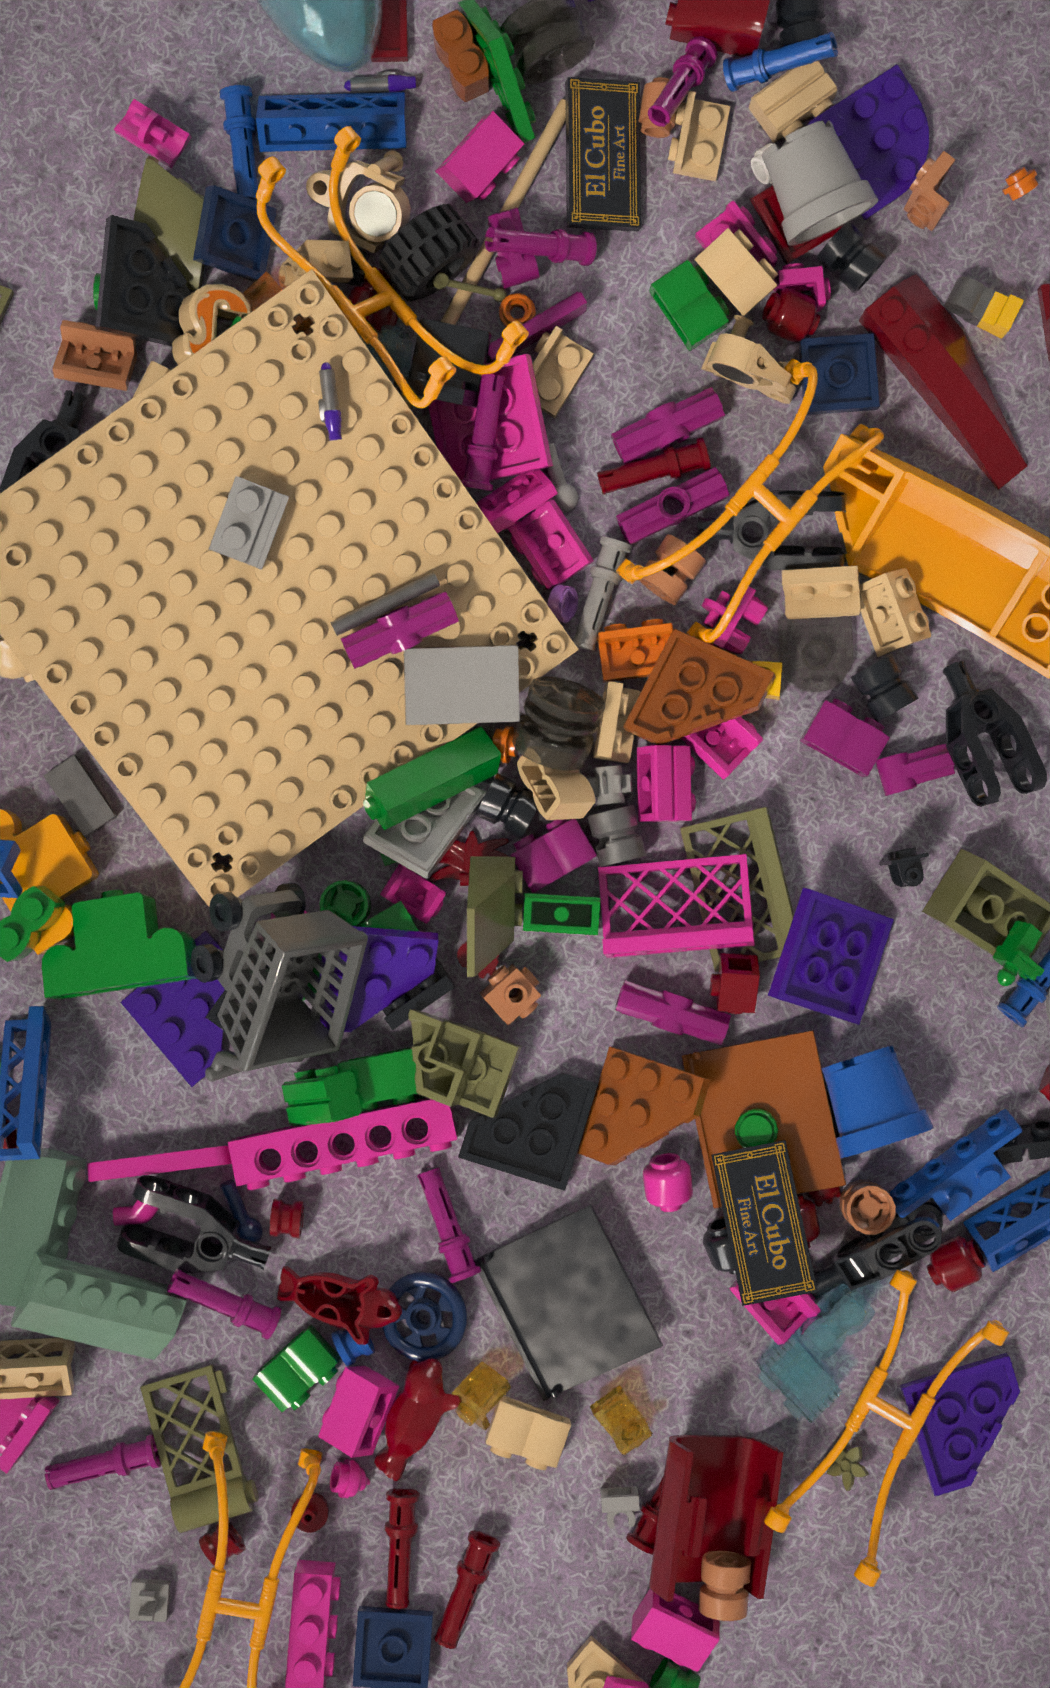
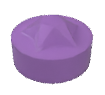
M558 584L549 595L547 605L559 622H569L577 611L578 594L572 586Z

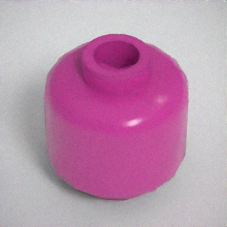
M663 1153L656 1155L644 1167L645 1197L651 1205L660 1207V1210L664 1212H674L680 1210L682 1204L687 1203L692 1198L693 1184L690 1165L685 1160L680 1159L677 1154Z

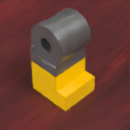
M959 277L945 303V308L949 312L964 318V321L1002 339L1010 330L1024 300L1012 294L1007 297L986 287L975 279Z

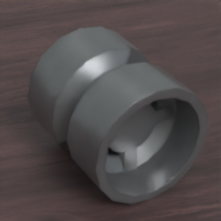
M634 805L588 816L592 837L598 838L600 842L595 847L600 867L647 856L642 836L635 834V829L639 823Z

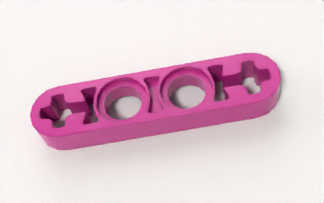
M227 1145L87 1163L88 1181L95 1182L232 1164Z

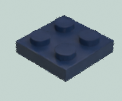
M216 185L207 186L193 260L253 282H263L272 239L265 232L259 221L256 207L257 201ZM266 205L268 218L274 226L277 209Z
M874 333L805 338L800 340L798 343L800 363H812L818 373L816 391L807 415L878 410L880 402ZM804 377L802 380L803 397L807 388L808 377Z
M359 1606L353 1686L368 1688H428L433 1611Z

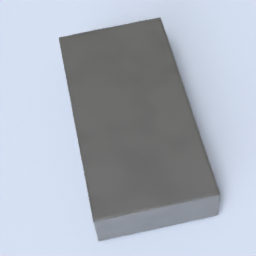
M73 755L43 775L84 837H88L118 817L76 755Z

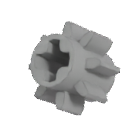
M622 766L594 768L595 778H587L593 788L594 795L597 796V805L625 803L624 794L632 793L631 774L622 775Z

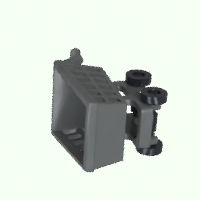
M296 883L281 884L276 888L275 892L251 895L243 901L231 892L217 893L210 901L209 913L215 928L219 931L231 930L224 951L217 949L213 944L196 946L191 954V967L195 977L200 982L206 983L218 980L227 991L217 1016L235 1051L221 1050L216 1053L211 1066L205 1070V1076L210 1082L242 1071L246 1072L282 1063L302 1062L305 1058L336 1052L340 1049L368 936L329 910L304 914L306 907L304 892ZM269 913H273L276 918L257 921L253 929L254 923L258 917ZM340 950L348 956L346 962L338 956ZM319 953L326 958L325 964L318 958ZM335 967L343 973L342 979L334 973ZM313 968L322 974L321 979L313 972ZM308 982L317 990L316 995L307 986ZM330 983L339 990L338 997L329 988ZM303 996L312 1005V1009H310L302 1000ZM325 999L335 1008L334 1013L324 1004ZM320 1016L330 1024L329 1030L319 1020Z

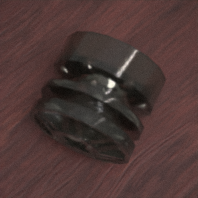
M553 676L535 678L530 684L528 696L523 706L525 713L520 715V722L517 724L512 743L518 752L537 764L552 769L578 770L586 765L594 741L592 734L598 730L599 719L602 718L606 704L601 696L580 683Z

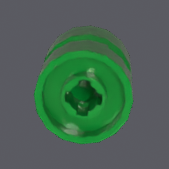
M348 880L336 881L327 886L319 902L320 911L329 910L351 926H358L363 923L370 915L372 907L371 897L366 888L357 882Z

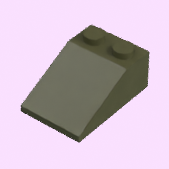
M962 848L922 910L926 915L992 956L995 954L997 946H1002L1016 921L1031 923L1043 933L1029 956L1030 958H1032L1050 929L1049 902L987 860Z
M470 856L467 900V977H475L514 941V927L522 926V904H515V893H522L523 871H515V857Z

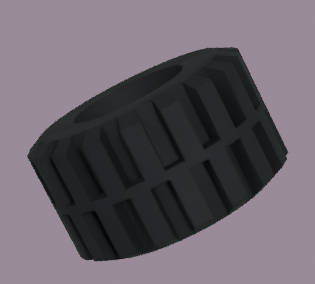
M442 204L422 212L405 224L386 244L378 263L407 301H415L440 290L433 284V278L438 273H445L451 280L458 276L474 258L480 241L452 204Z

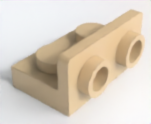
M689 91L686 103L682 102L677 109L675 124L682 127L680 138L672 137L668 160L675 161L674 174L716 181L730 106L695 99L696 92Z
M558 326L554 328L551 334L545 332L535 348V352L539 354L533 362L541 409L553 418H556L594 356V353L564 336L563 329Z
M858 566L782 570V586L785 595V615L787 619L857 616L860 614Z
M906 568L884 573L860 584V612L877 657L931 637L928 618L921 608L916 594L915 583Z
M611 681L604 685L593 758L620 763L630 762L634 734L625 731L623 726L641 693L639 690L623 688V683Z

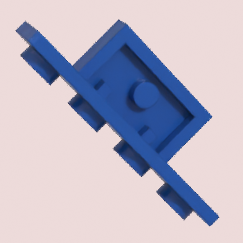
M1003 1109L996 1115L989 1117L984 1124L966 1137L960 1138L952 1147L937 1158L927 1162L922 1169L905 1181L898 1183L893 1190L888 1192L893 1198L896 1213L900 1218H904L930 1198H933L948 1219L952 1221L1011 1178L993 1153L1019 1135L1023 1129L1007 1109Z

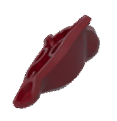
M283 1266L277 1300L294 1301L304 1312L313 1318L332 1326L345 1328L359 1345H366L368 1343L369 1329L384 1327L396 1322L402 1315V1307L395 1294L385 1288H377L379 1280L375 1275L370 1274L360 1280L330 1272H318L300 1277L288 1266Z
M429 1358L423 1362L413 1360L410 1363L405 1378V1386L397 1395L387 1416L385 1427L387 1447L376 1455L374 1463L380 1471H383L388 1478L394 1481L401 1479L408 1458L420 1451L428 1443L442 1415L447 1411L457 1408L462 1402V1398L459 1395L445 1393L442 1377L443 1367L434 1358Z

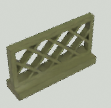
M768 807L680 828L687 859H696L695 855L699 858L712 857L720 842L723 841L740 851L738 855L746 854L757 862L759 872L752 884L749 883L750 894L753 890L765 897L768 908L761 919L752 915V921L757 923L754 929V937L762 926L775 934L778 949L763 953L754 946H745L740 954L744 955L746 950L749 949L756 953L758 962L780 957L794 917V911ZM747 820L750 836L743 848L724 837L732 823ZM725 825L720 834L711 829ZM705 830L717 837L707 856L693 849L689 833ZM751 842L753 844L755 855L747 851V848L749 847ZM732 864L729 870L724 867L721 868L720 871L726 874L722 880L724 885L730 877L737 881L741 878L733 873L738 864ZM690 868L696 890L702 883L700 878L702 872L697 868ZM760 877L764 891L755 886ZM705 887L698 895L706 904L704 891L713 896L708 903L709 907H712L716 899L721 901L724 898L719 895L722 891L720 887H718L716 892ZM730 901L726 903L727 906L735 910L728 922H733L738 913L744 915L743 906L740 903L738 906ZM699 904L702 921L704 922L710 914ZM769 913L773 927L764 923ZM710 949L714 970L718 972L719 951L718 949Z

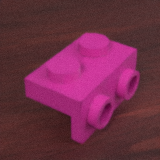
M554 499L548 500L544 506L536 509L522 521L516 522L512 527L508 528L512 535V544L518 552L523 555L525 554L532 565L531 572L534 578L541 585H545L547 589L565 583L594 561Z
M742 717L681 737L723 780L763 741V738L757 733L753 724Z
M736 1280L729 1289L741 1302ZM812 1293L744 1306L777 1345L784 1344L808 1318L816 1317L821 1312V1309L815 1303V1297Z

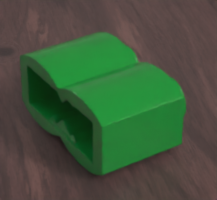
M686 260L650 285L649 292L690 352L725 329L729 322L726 316L730 312L720 296L714 298L708 291L706 286L709 284V280L703 269L699 265L694 267L689 260Z
M33 886L25 890L15 901L11 915L0 920V957L6 962H11L28 956L37 946L41 932L47 930L58 921L63 913L65 902L46 886Z
M310 1324L260 1368L252 1380L281 1412H284L289 1407L295 1411L311 1396L307 1391L317 1382L323 1386L339 1371L335 1365L339 1362L340 1356L315 1327Z

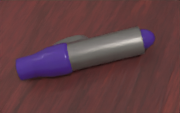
M394 71L378 72L376 77L350 78V80L344 83V88L351 91V93L399 92L406 89H415L416 76L398 75Z
M325 362L319 371L322 399L318 401L321 421L326 424L329 441L342 439L341 411L339 410L335 372L331 365Z

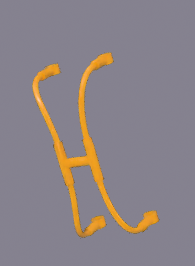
M351 126L342 128L334 138L337 148L331 162L329 200L332 215L342 240L349 241L350 254L365 273V279L378 293L360 303L353 305L337 285H332L271 224L266 212V203L270 201L274 187L283 178L286 169L275 156H271L261 163L258 173L262 177L256 192V207L263 229L275 244L305 272L311 269L314 271L354 330H356L366 344H371L378 353L400 390L413 406L426 408L433 400H436L445 382L455 374L457 369L454 365L471 373L483 375L495 373L504 364L510 362L517 346L523 343L529 335V332L519 320L513 321L503 330L501 336L504 340L496 353V360L493 363L479 365L469 362L446 348L418 322L417 315L389 282L386 281L377 268H372L359 251L344 222L338 197L340 173L345 170L351 152L361 143V137ZM389 306L406 326H410L431 348L442 356L433 362L428 369L431 376L423 391V398H419L413 392L394 360L378 339V333L364 317Z
M791 359L783 368L792 375L790 381L796 385L804 377H808L807 388L799 410L777 448L772 454H768L725 505L726 510L700 535L666 558L646 567L635 565L628 559H625L616 569V572L630 584L645 576L657 573L680 561L703 545L732 516H737L752 497L759 501L780 522L766 540L763 541L764 546L743 576L717 626L712 630L705 628L698 622H694L686 632V634L706 643H713L722 635L771 551H776L808 510L815 504L819 493L847 467L884 439V433L881 429L868 428L863 424H859L849 436L863 442V444L830 469L810 490H806L791 509L784 505L763 485L780 464L779 459L795 438L813 401L818 373L815 366L810 362L800 363L795 359Z
M898 1269L889 1283L900 1291L892 1333L879 1366H875L845 1423L846 1428L843 1434L813 1472L781 1504L771 1507L764 1519L767 1526L779 1533H785L791 1521L789 1509L833 1464L850 1441L854 1432L859 1431L869 1410L902 1427L903 1431L892 1450L893 1456L878 1494L867 1557L860 1561L854 1572V1576L859 1581L870 1587L876 1585L882 1573L878 1568L876 1557L882 1519L894 1476L901 1460L906 1459L932 1406H934L936 1394L957 1365L981 1341L986 1338L996 1345L1003 1346L1009 1334V1331L1003 1327L1000 1321L988 1320L985 1327L974 1334L950 1358L936 1376L927 1392L922 1393L911 1415L877 1397L889 1374L887 1370L902 1333L909 1295L917 1283L911 1272Z
M206 1432L202 1448L209 1452L215 1469L219 1510L218 1547L215 1567L211 1569L197 1628L196 1638L198 1640L196 1648L179 1688H190L200 1666L207 1641L211 1639L217 1614L255 1619L249 1643L251 1653L247 1688H257L259 1657L261 1650L264 1649L280 1581L278 1578L279 1570L293 1534L316 1488L321 1472L322 1452L308 1448L301 1449L298 1465L306 1469L309 1476L308 1482L282 1535L269 1574L264 1578L259 1603L222 1598L221 1593L226 1574L224 1566L229 1528L228 1496L223 1463L228 1437L219 1432Z

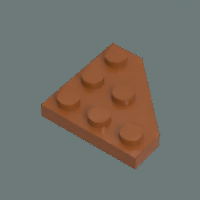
M673 629L623 727L625 731L656 745H662L760 709L776 678L775 673L677 629Z
M609 1046L577 1153L607 1165L619 1164L627 1159L626 1156L638 1149L646 1148L669 1135V1131L698 1118L701 1115L711 1080Z

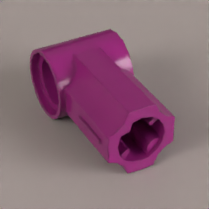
M517 207L486 216L489 227L524 231ZM492 238V241H497V242H499V239H498V238ZM496 252L495 261L498 272H501L503 280L501 282L504 289L540 278L534 255Z
M946 744L928 747L910 754L903 752L876 761L885 796L916 788L917 784L955 774L954 763L946 748Z

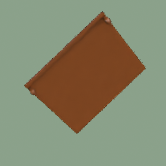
M814 1030L682 1055L685 1071L711 1080L701 1115L695 1119L714 1209L720 1208L722 1205L711 1155L743 1148L736 1139L735 1124L742 1113L754 1108L766 1110L775 1118L778 1124V1136L775 1142L786 1140L797 1194L846 1185Z

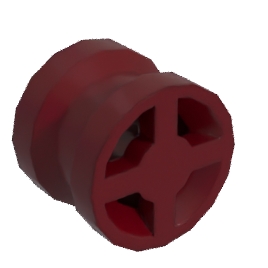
M273 1199L270 1215V1236L278 1237L283 1233L290 1234L292 1238H301L304 1201L296 1200L293 1204L284 1203L282 1199Z
M230 1522L225 1566L233 1554L240 1555L246 1549L243 1538ZM219 1523L214 1532L211 1534L205 1533L199 1538V1544L203 1553L214 1566L217 1556Z

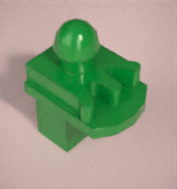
M1016 921L1002 946L998 945L995 949L996 952L992 958L1003 966L997 974V981L1002 986L1011 985L1016 980L1017 974L1025 980L1029 978L1035 981L1037 976H1041L1045 971L1029 957L1043 934L1031 923Z

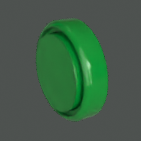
M759 1108L749 1109L738 1118L735 1124V1136L743 1148L773 1143L778 1136V1124L768 1111Z

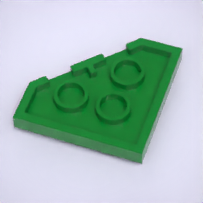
M475 0L458 2L461 13L465 16L471 27L473 43L480 48L487 60L489 80L495 94L498 95L505 111L510 110L505 116L512 131L523 143L534 139L535 135L531 124L535 123L536 119L530 103L523 101L520 92L525 89V84L519 69L512 66L510 56L514 55V49L506 32L502 34L496 19H491L485 6L480 8Z

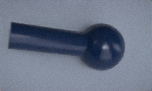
M234 1180L223 1182L220 1188L232 1215L240 1222L238 1232L241 1233L240 1237L258 1243L263 1236L262 1225L255 1218L249 1217Z

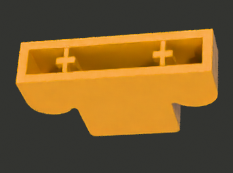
M0 809V840L15 841L21 849L11 872L23 888L22 893L33 886H46L63 900L98 878L99 872L87 854L91 850L88 841L80 831L74 833L64 816L51 814L22 832L20 818L9 810ZM2 897L11 911L17 898ZM65 904L63 913L58 921L47 930L41 932L40 940L34 948L37 955L45 954L50 947L60 945L74 936L72 906Z

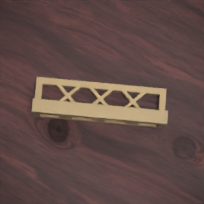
M63 1338L0 1341V1399L72 1395L74 1381L71 1361L75 1350V1341ZM63 1351L62 1356L45 1357L50 1352ZM24 1353L18 1359H7L13 1354Z

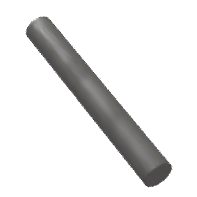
M434 572L330 623L336 635L339 636L439 587V581Z

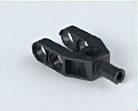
M66 390L57 419L52 421L43 419L13 449L0 486V493L38 467L41 462H45L56 454L52 450L57 442L66 441L65 446H67L82 435L78 425L85 405L88 402L86 396L77 392L73 396V391Z
M773 490L771 492L791 509L806 490ZM821 491L817 496L818 500L805 515H813L815 511H843L846 513L847 494L839 491ZM754 499L745 504L738 515L732 516L710 539L730 540V543L733 544V551L753 561L764 546L763 541L766 540L771 532V513L759 501ZM698 516L697 529L699 531H697V536L706 530L717 518ZM750 521L758 522L763 528V535L755 538L750 537L744 530V524ZM779 545L776 551L770 552L762 566L769 570L844 566L845 550L832 546Z
M965 661L955 662L945 667L942 672L946 676L956 698L953 701L954 703L946 709V748L971 801L976 806L982 807L999 802L1001 787L993 770L994 762L992 759H988L978 737L982 733L990 735L1014 788L1019 793L1027 794L1043 789L1047 782V772L1022 717L992 688L982 691L981 689H976L966 668ZM1010 735L1015 739L1016 751L1012 747ZM967 747L969 748V750H970V752H971L972 762H971L970 759H969V756H968V753H967ZM1026 768L1030 771L1032 776L1031 784L1026 776ZM983 781L986 784L988 796L984 792Z
M151 1175L140 1176L137 1179L132 1194L137 1200L159 1208L160 1213L167 1214V1212H171L195 1220V1224L199 1225L201 1230L195 1243L142 1225L126 1224L122 1227L117 1241V1248L123 1254L172 1271L179 1269L186 1274L224 1270L227 1261L231 1262L232 1259L264 1270L272 1246H266L240 1237L241 1233L238 1232L240 1222L211 1195ZM207 1237H215L221 1241V1244H214Z
M926 1201L904 1218H900L898 1214H895V1218L888 1228L893 1227L896 1229L884 1236V1232L876 1235L862 1233L836 1251L833 1264L814 1273L818 1292H813L812 1295L818 1299L821 1295L842 1284L848 1286L851 1291L882 1280L894 1274L897 1269L901 1270L936 1251L942 1239L943 1213L941 1208L931 1201ZM929 1210L936 1215L937 1222L929 1217H919L916 1219L915 1217L920 1211ZM924 1225V1226H929V1227H931V1228L925 1229V1228H922V1227H920V1226ZM935 1237L934 1241L930 1244H921ZM902 1254L901 1258L898 1261L888 1262L889 1260Z

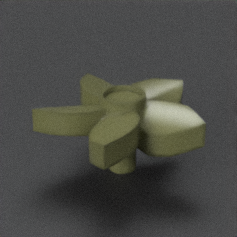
M855 1447L849 1451L844 1448L835 1460L837 1463L833 1464L827 1471V1474L831 1476L842 1475V1482L846 1491H850L853 1487L855 1477H866L869 1475L866 1468L859 1464L863 1456L861 1447Z

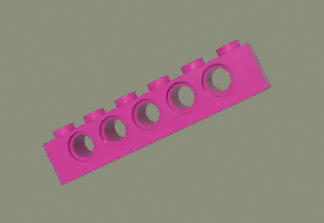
M426 1097L404 1104L388 1105L364 1111L359 1116L338 1122L288 1126L232 1138L227 1143L236 1186L247 1184L248 1190H255L269 1186V1180L283 1177L285 1183L306 1178L305 1172L320 1169L321 1175L342 1171V1164L356 1161L357 1167L379 1163V1156L393 1154L394 1159L411 1157L416 1155L415 1149L429 1146L430 1152L445 1150L452 1147L451 1141L458 1139V1132L453 1108ZM413 1118L423 1119L428 1125V1132L421 1137L411 1135L407 1128L408 1121ZM378 1125L387 1127L391 1132V1141L387 1144L376 1143L371 1136L372 1128ZM340 1133L349 1134L354 1139V1149L350 1152L340 1151L335 1145L336 1135ZM311 1141L316 1145L318 1155L315 1159L307 1160L300 1155L299 1144L301 1142ZM265 1149H275L281 1156L280 1166H267L262 1158L263 1151Z

